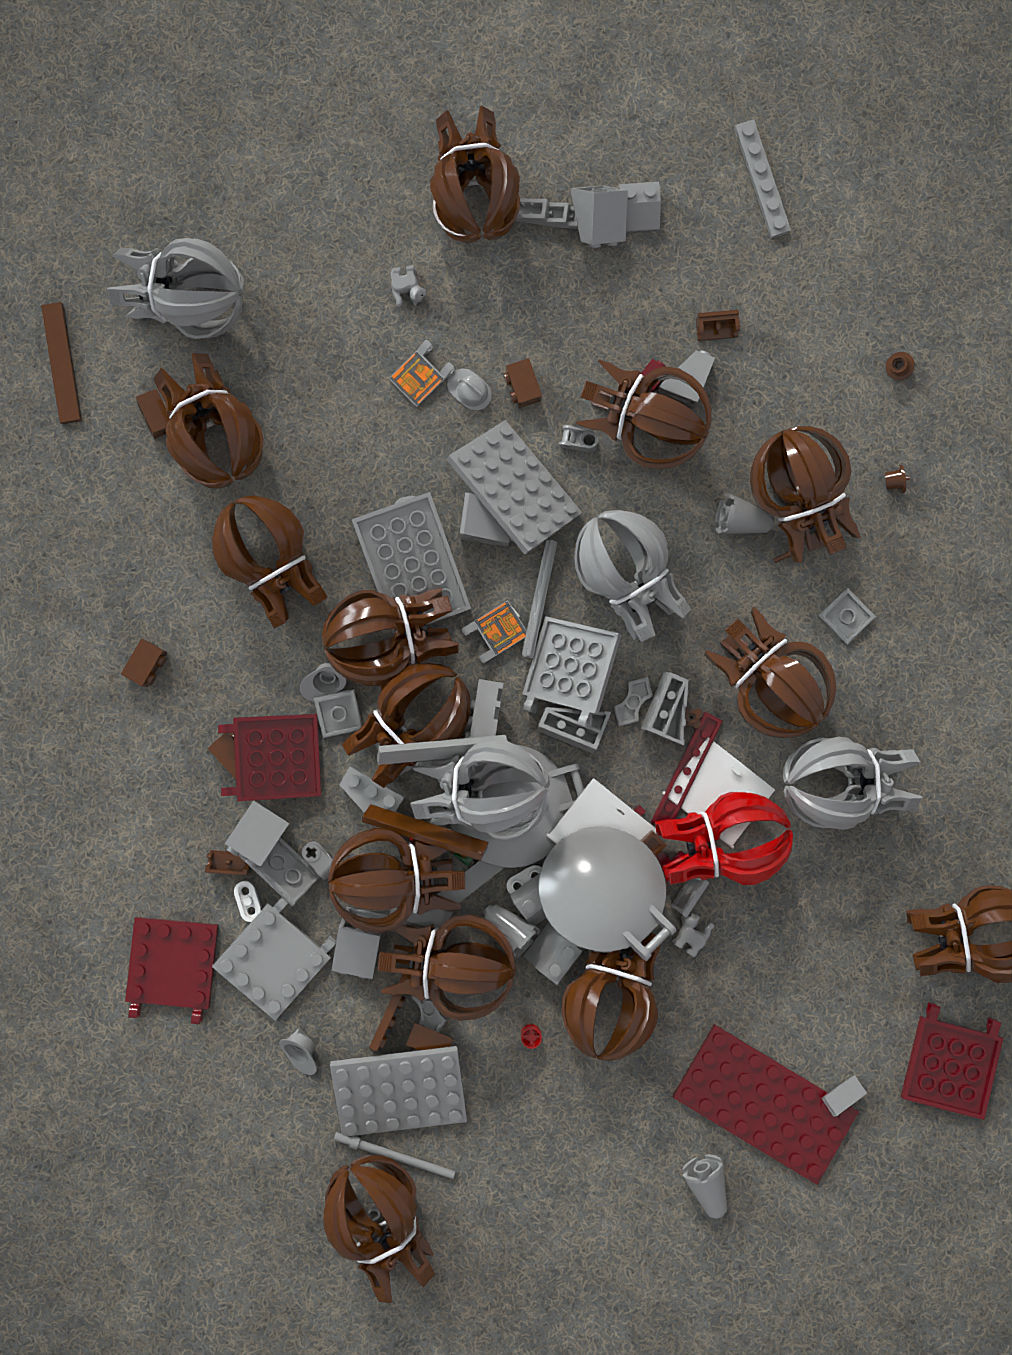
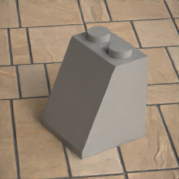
M605 185L571 188L581 242L588 243L589 247L598 248L604 243L608 246H615L618 242L626 241L628 190Z
M465 492L460 539L509 547V541L514 542L475 494Z
M253 801L225 842L228 846L226 850L235 856H238L239 853L245 856L246 859L244 861L254 868L256 865L261 867L289 825V822L256 801Z
M346 907L352 914L365 918L378 919L387 917L385 914ZM342 918L338 929L331 971L373 979L383 933L363 931L355 928Z

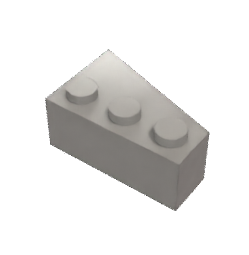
M663 672L641 726L642 730L677 745H684L685 707L687 706L689 680L671 672Z
M479 679L476 700H472L470 708L473 716H469L467 728H470L471 731L466 732L465 738L496 736L504 683Z
M546 707L536 731L594 753L597 750L611 712L605 711L599 712L598 715L592 714L591 728L578 725L582 711Z
M349 767L339 784L364 813L370 804L397 812L405 799V796L387 786L382 788L372 781V777L354 767Z

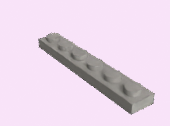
M750 120L737 124L734 130L770 238L789 234L791 228L755 121Z

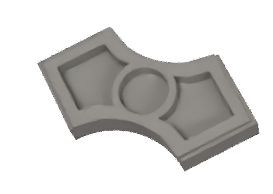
M648 677L628 682L626 698L622 703L613 707L618 727L639 722L638 713L644 701L653 697Z
M412 996V999L420 1008L421 1020L419 1024L439 1032L447 1019L436 1009L430 997L420 1001L415 996Z

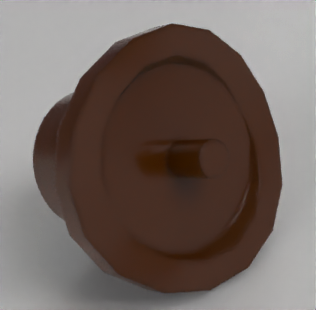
M906 352L892 354L886 362V371L895 380L909 378L915 369L913 357Z
M899 465L900 469L896 471L885 472L886 489H901V492L905 493L906 481L910 480V478L905 475L903 465Z

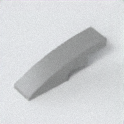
M520 198V210L515 221L578 229L574 206H570L569 203L549 202L548 199Z

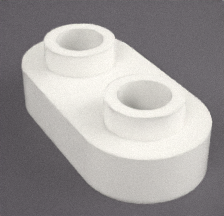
M531 865L510 877L507 881L508 892L512 894L516 891L513 888L514 883L518 882L523 886L530 881L533 872L541 873L542 867Z
M244 880L235 886L234 895L241 917L247 922H252L262 910V906L255 885L251 881ZM243 887L249 889L248 894L242 892ZM249 907L255 908V914L249 913Z

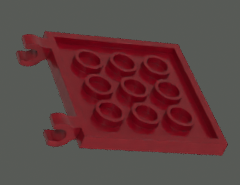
M317 714L233 718V724L218 725V734H234L236 787L221 788V796L236 795L237 802L321 796Z
M143 917L134 918L125 1002H131L128 1018L137 1019V1017H140L141 1003L193 1008L191 1024H200L202 1022L203 1009L210 1008L214 974L212 965L215 963L219 924Z
M928 1002L926 1017L920 1016L901 1098L984 1120L1004 1039L998 1036L1001 1022L988 1018L986 1024L987 1032H982L939 1021L937 1018L940 1006Z

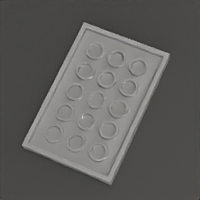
M506 420L450 454L446 459L525 555L582 514V511Z
M430 492L352 519L379 593H383L395 600L396 597L400 599L401 594L415 596L428 590L442 588V597L448 596L452 612L430 623L471 609ZM434 608L424 612L423 614L433 612ZM392 629V632L394 634L397 631V629Z
M457 1046L330 1062L343 1136L467 1122Z

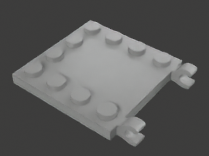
M545 616L522 695L527 696L523 710L536 714L538 699L582 711L578 725L591 728L592 714H599L622 635Z
M283 897L274 906L268 902L212 965L218 973L274 1020L282 1014L331 958V955L327 952L336 944V940L329 936L319 946L280 912L288 904Z

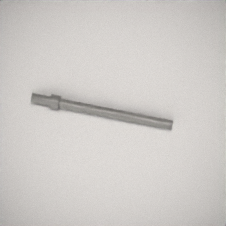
M339 1132L335 1134L334 1140L349 1145V1148L355 1150L359 1148L452 1180L454 1178L455 1171L360 1140L361 1137L344 1136Z

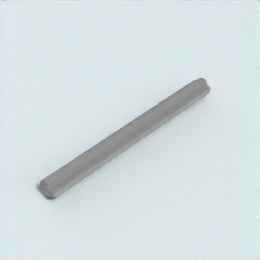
M550 539L545 541L522 650V656L525 658H533L557 548V542Z

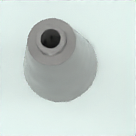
M725 494L726 499L719 502L715 522L719 523V528L715 527L719 534L768 533L774 527L775 519L772 515L765 513L759 507L733 494Z
M497 904L494 906L489 905L483 912L484 918L497 925L506 935L512 946L515 959L516 957L519 958L533 943L531 937L534 934L538 936L541 931L534 924Z
M710 1154L704 1155L705 1159L699 1161L698 1157H695L684 1165L682 1169L683 1178L707 1215L715 1219L721 1218L727 1212L724 1165L720 1157Z

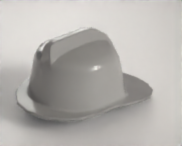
M462 368L455 370L449 376L447 382L449 392L468 409L481 410L491 401L492 393L490 387L473 371Z
M324 663L319 665L314 672L307 675L301 681L300 693L305 699L314 702V697L337 693L342 690L346 685V678L336 672L330 663Z
M297 1029L288 1039H282L279 1042V1046L296 1069L304 1074L313 1075L317 1071L316 1063L312 1058L314 1042L302 1029Z

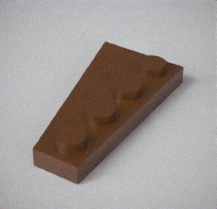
M402 974L399 982L410 979L411 975ZM402 994L392 996L368 1049L377 1052L378 1048L383 1049L388 1038L384 1034L387 1028L392 1029L397 1018L393 1014L396 1008L401 1009L405 1000Z

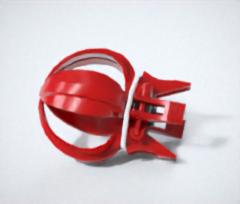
M729 792L720 795L705 812H699V815L696 812H691L685 818L656 821L657 835L662 836L664 839L685 841L688 853L663 866L666 881H670L672 885L694 878L702 880L714 879V876L718 877L719 874L741 885H756L770 879L787 862L792 852V830H786L782 835L768 843L736 853H724L722 848L715 846V841L720 839V835L725 829L746 822L774 821L789 829L791 828L789 817L781 807L764 796L747 792Z

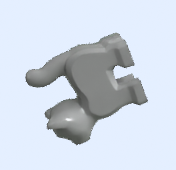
M406 266V275H400V267L391 269V288L393 297L396 300V306L401 307L403 303L401 295L409 292L411 301L414 306H417V303L421 302L426 296V290L419 286L415 266Z
M691 912L687 918L683 915L681 916L683 925L679 930L678 936L673 938L672 942L681 949L685 943H688L689 947L686 949V952L695 957L698 951L705 946L711 930L714 928V924H707L703 933L695 930L694 928L697 926L700 916L697 913Z

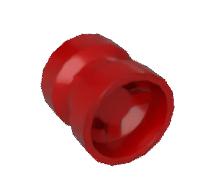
M527 1024L521 1030V1041L525 1047L530 1049L536 1048L542 1041L541 1031L535 1024Z

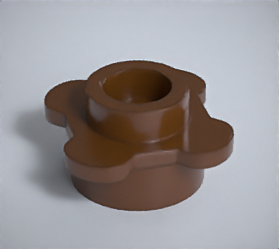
M685 707L686 725L684 727H700L701 722L699 720L702 710Z

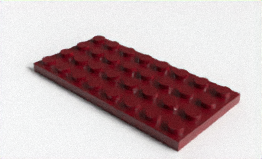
M715 1024L712 1026L672 1096L682 1104L816 1185L820 1182L859 1113L858 1110L850 1106L838 1116L833 1117L821 1099L828 1094L827 1091Z

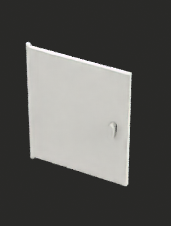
M709 737L699 748L700 755L698 757L693 756L685 766L691 768V774L685 775L682 770L671 789L668 798L676 805H678L710 739ZM713 741L681 809L688 814L696 812L699 815V812H705L720 795L729 792H747L769 799L775 789ZM677 785L682 787V792L679 794L674 791ZM750 822L737 824L725 829L721 833L720 839L733 849L734 843Z
M593 778L550 834L547 833L546 836L557 844L563 838L578 830L591 827H610L627 832L641 840L651 830L656 833V828Z

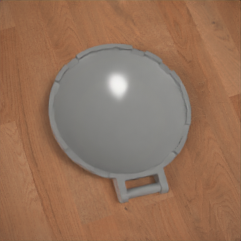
M517 745L527 753L532 754L546 768L549 775L550 786L545 789L549 792V804L541 822L532 830L518 837L506 840L493 838L486 832H479L473 826L468 827L463 824H451L452 830L489 842L488 848L481 861L503 868H517L543 859L556 845L555 842L546 836L547 833L550 834L575 802L572 801L565 775L571 773L578 797L584 791L578 763L558 769L542 753L526 746ZM535 782L497 783L487 786L483 790L482 798L520 794L545 788V786ZM472 791L478 797V791ZM543 799L540 801L535 810H537L542 805Z
M610 827L585 828L563 838L546 857L539 878V896L543 912L555 931L571 944L603 953L631 947L642 959L647 961L651 957V953L669 935L672 936L677 931L662 915L666 900V883L662 868L652 851L633 835ZM660 925L663 929L644 947L641 942Z

